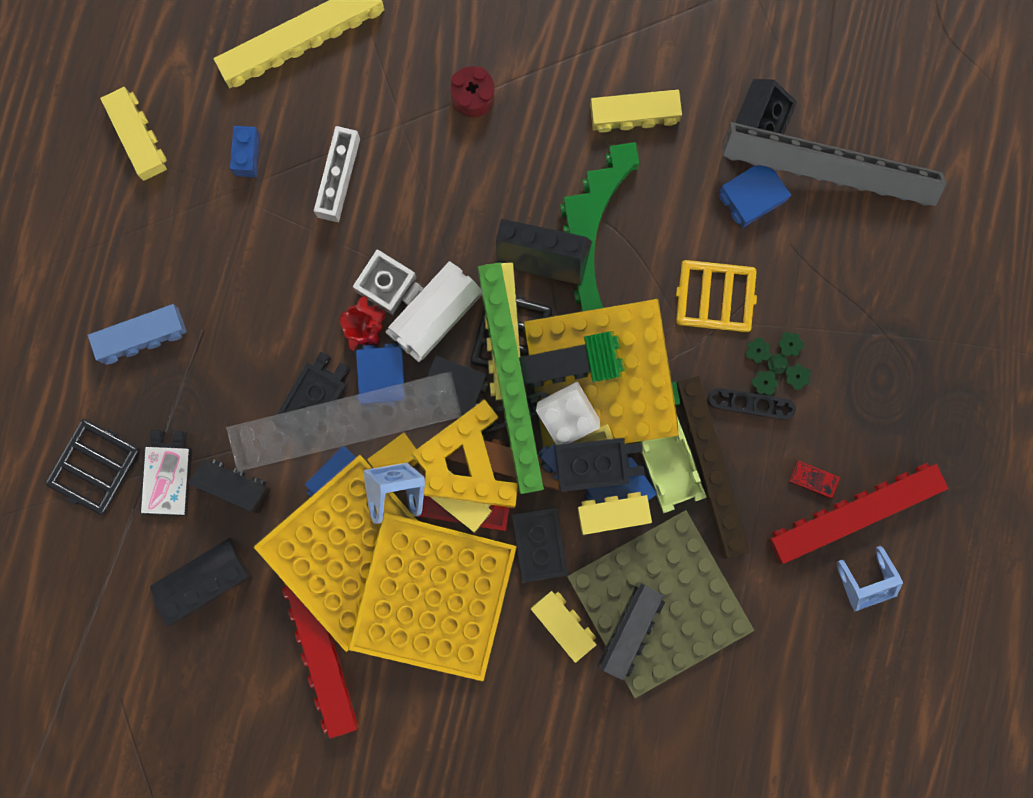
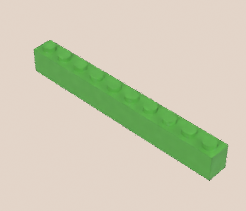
M501 262L478 266L477 272L519 494L544 490Z

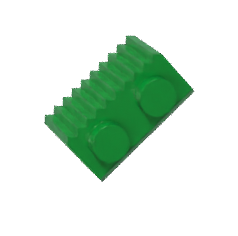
M613 331L584 336L592 382L622 377L621 372L625 371L623 358L618 356L617 349L621 348L618 335L614 336Z

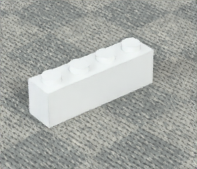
M335 127L314 208L317 218L339 222L360 142L358 131Z

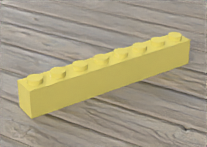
M329 0L213 59L228 87H239L245 83V80L251 77H259L265 70L271 67H279L285 60L291 57H299L305 50L311 47L316 48L323 41L329 38H336L343 31L349 28H356L369 18L378 17L384 11L382 0Z

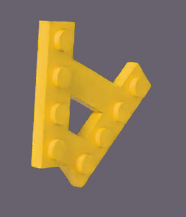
M485 400L412 452L413 458L426 473L424 496L515 507L518 483L495 480L481 433L499 418ZM461 446L471 477L452 475L448 472L445 458Z

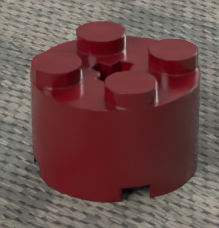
M468 66L460 69L452 76L450 93L454 108L459 113L461 112L468 117H480L486 114L495 99L494 82L490 74L483 67Z

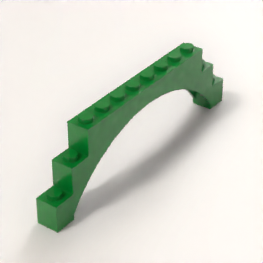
M636 142L609 146L608 154H605L606 166L611 168L587 171L586 179L582 181L584 192L588 193L564 197L563 204H560L561 217H566L567 225L563 226L564 232L585 236L592 241L582 284H576L577 290L574 291L575 303H580L581 312L603 308L596 285L594 267L597 229L602 214L613 193L632 170H638L639 158ZM677 381L671 382L675 407L680 404Z

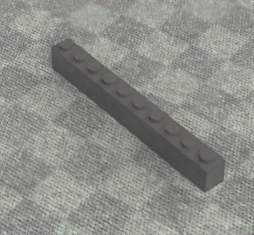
M730 122L722 143L723 156L733 161L742 160L754 166L763 165L775 171L784 170L797 176H810L818 181L827 180L839 186L848 185L860 191L869 190L878 195H890L903 201H916L921 205L936 206L947 184L943 172Z

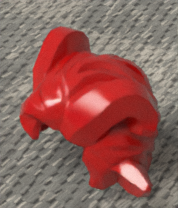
M363 296L359 299L357 305L350 306L340 316L341 321L339 322L342 325L344 336L349 339L348 345L352 351H355L359 344H363V346H378L380 341L378 333L381 332V322L385 319L386 311L377 307V305L368 306L367 297Z

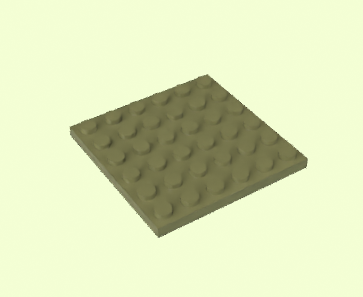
M687 510L567 576L605 646L619 621L636 583H642L664 595L662 600L665 601L661 612L659 614L655 613L652 619L655 622L651 633L649 635L645 634L642 640L645 643L641 654L639 656L635 655L632 661L635 664L634 669L629 677L625 676L624 678L634 698L755 631Z

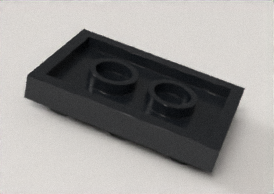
M557 508L513 514L522 583L568 576Z

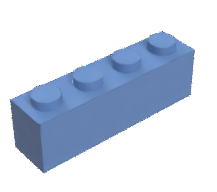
M172 304L88 335L95 359L107 365L117 362L118 358L124 355L126 357L137 355L141 349L159 347L161 345L160 342L166 340L176 341L182 338L181 335L187 333L179 308Z

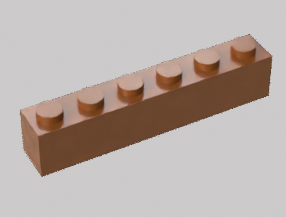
M492 439V442L484 441L493 473L516 479L511 448L505 446L506 442ZM462 446L445 458V460L467 465ZM538 456L543 487L559 491L558 480L555 481L553 479L556 474L554 472L549 474L540 465L543 461Z

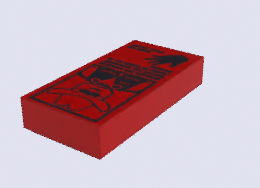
M798 460L795 463L789 482L832 499L840 477Z

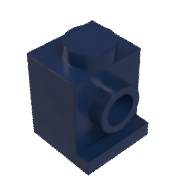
M554 444L550 448L546 445L537 454L543 461L540 465L549 474L554 472L556 475L553 479L557 481Z

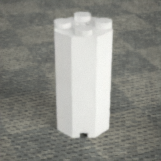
M450 261L394 320L386 331L394 341L399 343V347H402L407 354H410L418 362L429 354L482 296L481 288L469 276L466 277L462 273L463 271Z

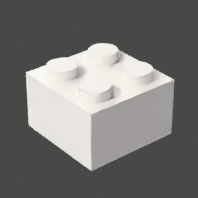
M377 249L353 285V289L359 295L366 296L367 300L393 315L402 302L401 298L414 284L417 277L415 272Z
M578 381L537 402L536 412L556 445L570 444L600 428V419Z

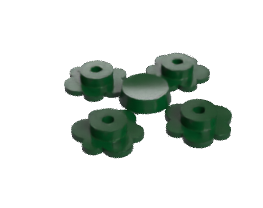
M790 332L782 334V340L778 342L782 355L774 354L771 356L769 351L770 344L765 343L761 337H757L753 342L747 344L746 357L750 360L754 359L755 363L768 360V367L770 369L766 373L764 371L758 372L757 377L752 380V385L757 388L758 394L772 395L775 392V387L778 386V381L775 380V373L780 374L785 371L787 375L786 383L792 384L793 389L800 390L803 385L809 384L810 370L803 368L801 364L788 367V361L785 357L790 355L797 356L799 351L804 348V342L800 340L799 334L794 333L792 335Z

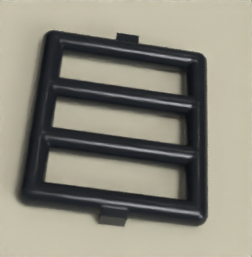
M517 295V308L541 313V319L551 317V307L526 301L525 297ZM484 309L470 361L474 365L488 368V360L490 359L481 357L483 345H487L486 338H490V336H486L488 329L485 328L486 315ZM518 321V330L526 332L524 323ZM519 344L520 354L528 356V346Z
M82 419L47 478L46 486L68 497L69 502L75 505L79 503L91 511L103 515L136 460L140 449L118 437V433L111 429L105 430L87 419ZM88 430L129 452L123 464L80 442L85 431ZM74 450L116 471L117 474L112 483L109 484L69 462L68 460ZM63 469L105 491L106 494L100 504L59 483L57 480Z

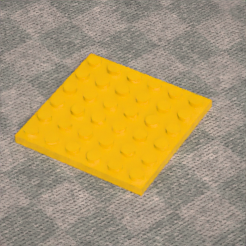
M659 299L524 322L529 355L585 344L584 336L613 331L614 336L618 335L621 348L617 349L618 356L623 358L625 371L621 372L622 377L592 382L590 372L587 378L575 380L574 376L565 377L566 382L552 384V380L544 381V386L534 388L535 393L546 392L552 395L578 381L600 419V427L608 424L613 438H624L625 444L680 435ZM539 417L543 448L546 445L550 448L553 444L556 445Z
M358 455L254 546L255 550L346 652L349 650L352 632L381 524H375L370 516L364 470L372 469V467L361 455ZM393 492L385 493L383 513L417 521Z
M383 513V520L380 524L348 649L484 681L517 546Z

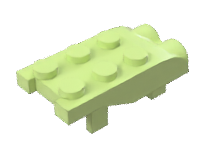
M678 417L679 436L637 442L641 443L642 452L640 453L653 488L657 493L656 496L663 513L674 510V504L694 498L696 502L707 498Z

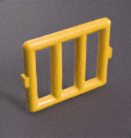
M691 260L682 261L680 284L676 289V297H678L676 323L682 326L750 332L752 328L753 306L757 302V295H754L756 269L739 265ZM690 269L703 271L699 318L685 317ZM712 272L725 273L721 321L708 319ZM734 274L747 275L743 323L730 322Z

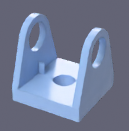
M401 463L364 470L369 512L375 524H379L383 520L385 493L406 489L411 514L413 516L421 515L425 480L424 476L408 463ZM413 496L415 498L416 508L414 506Z
M882 546L875 548V555L885 580L864 588H859L846 563L843 560L837 561V569L854 612L897 597L903 585L899 573Z

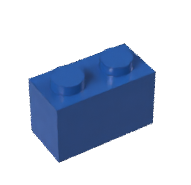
M234 126L230 170L234 176L257 178L261 135L256 127Z

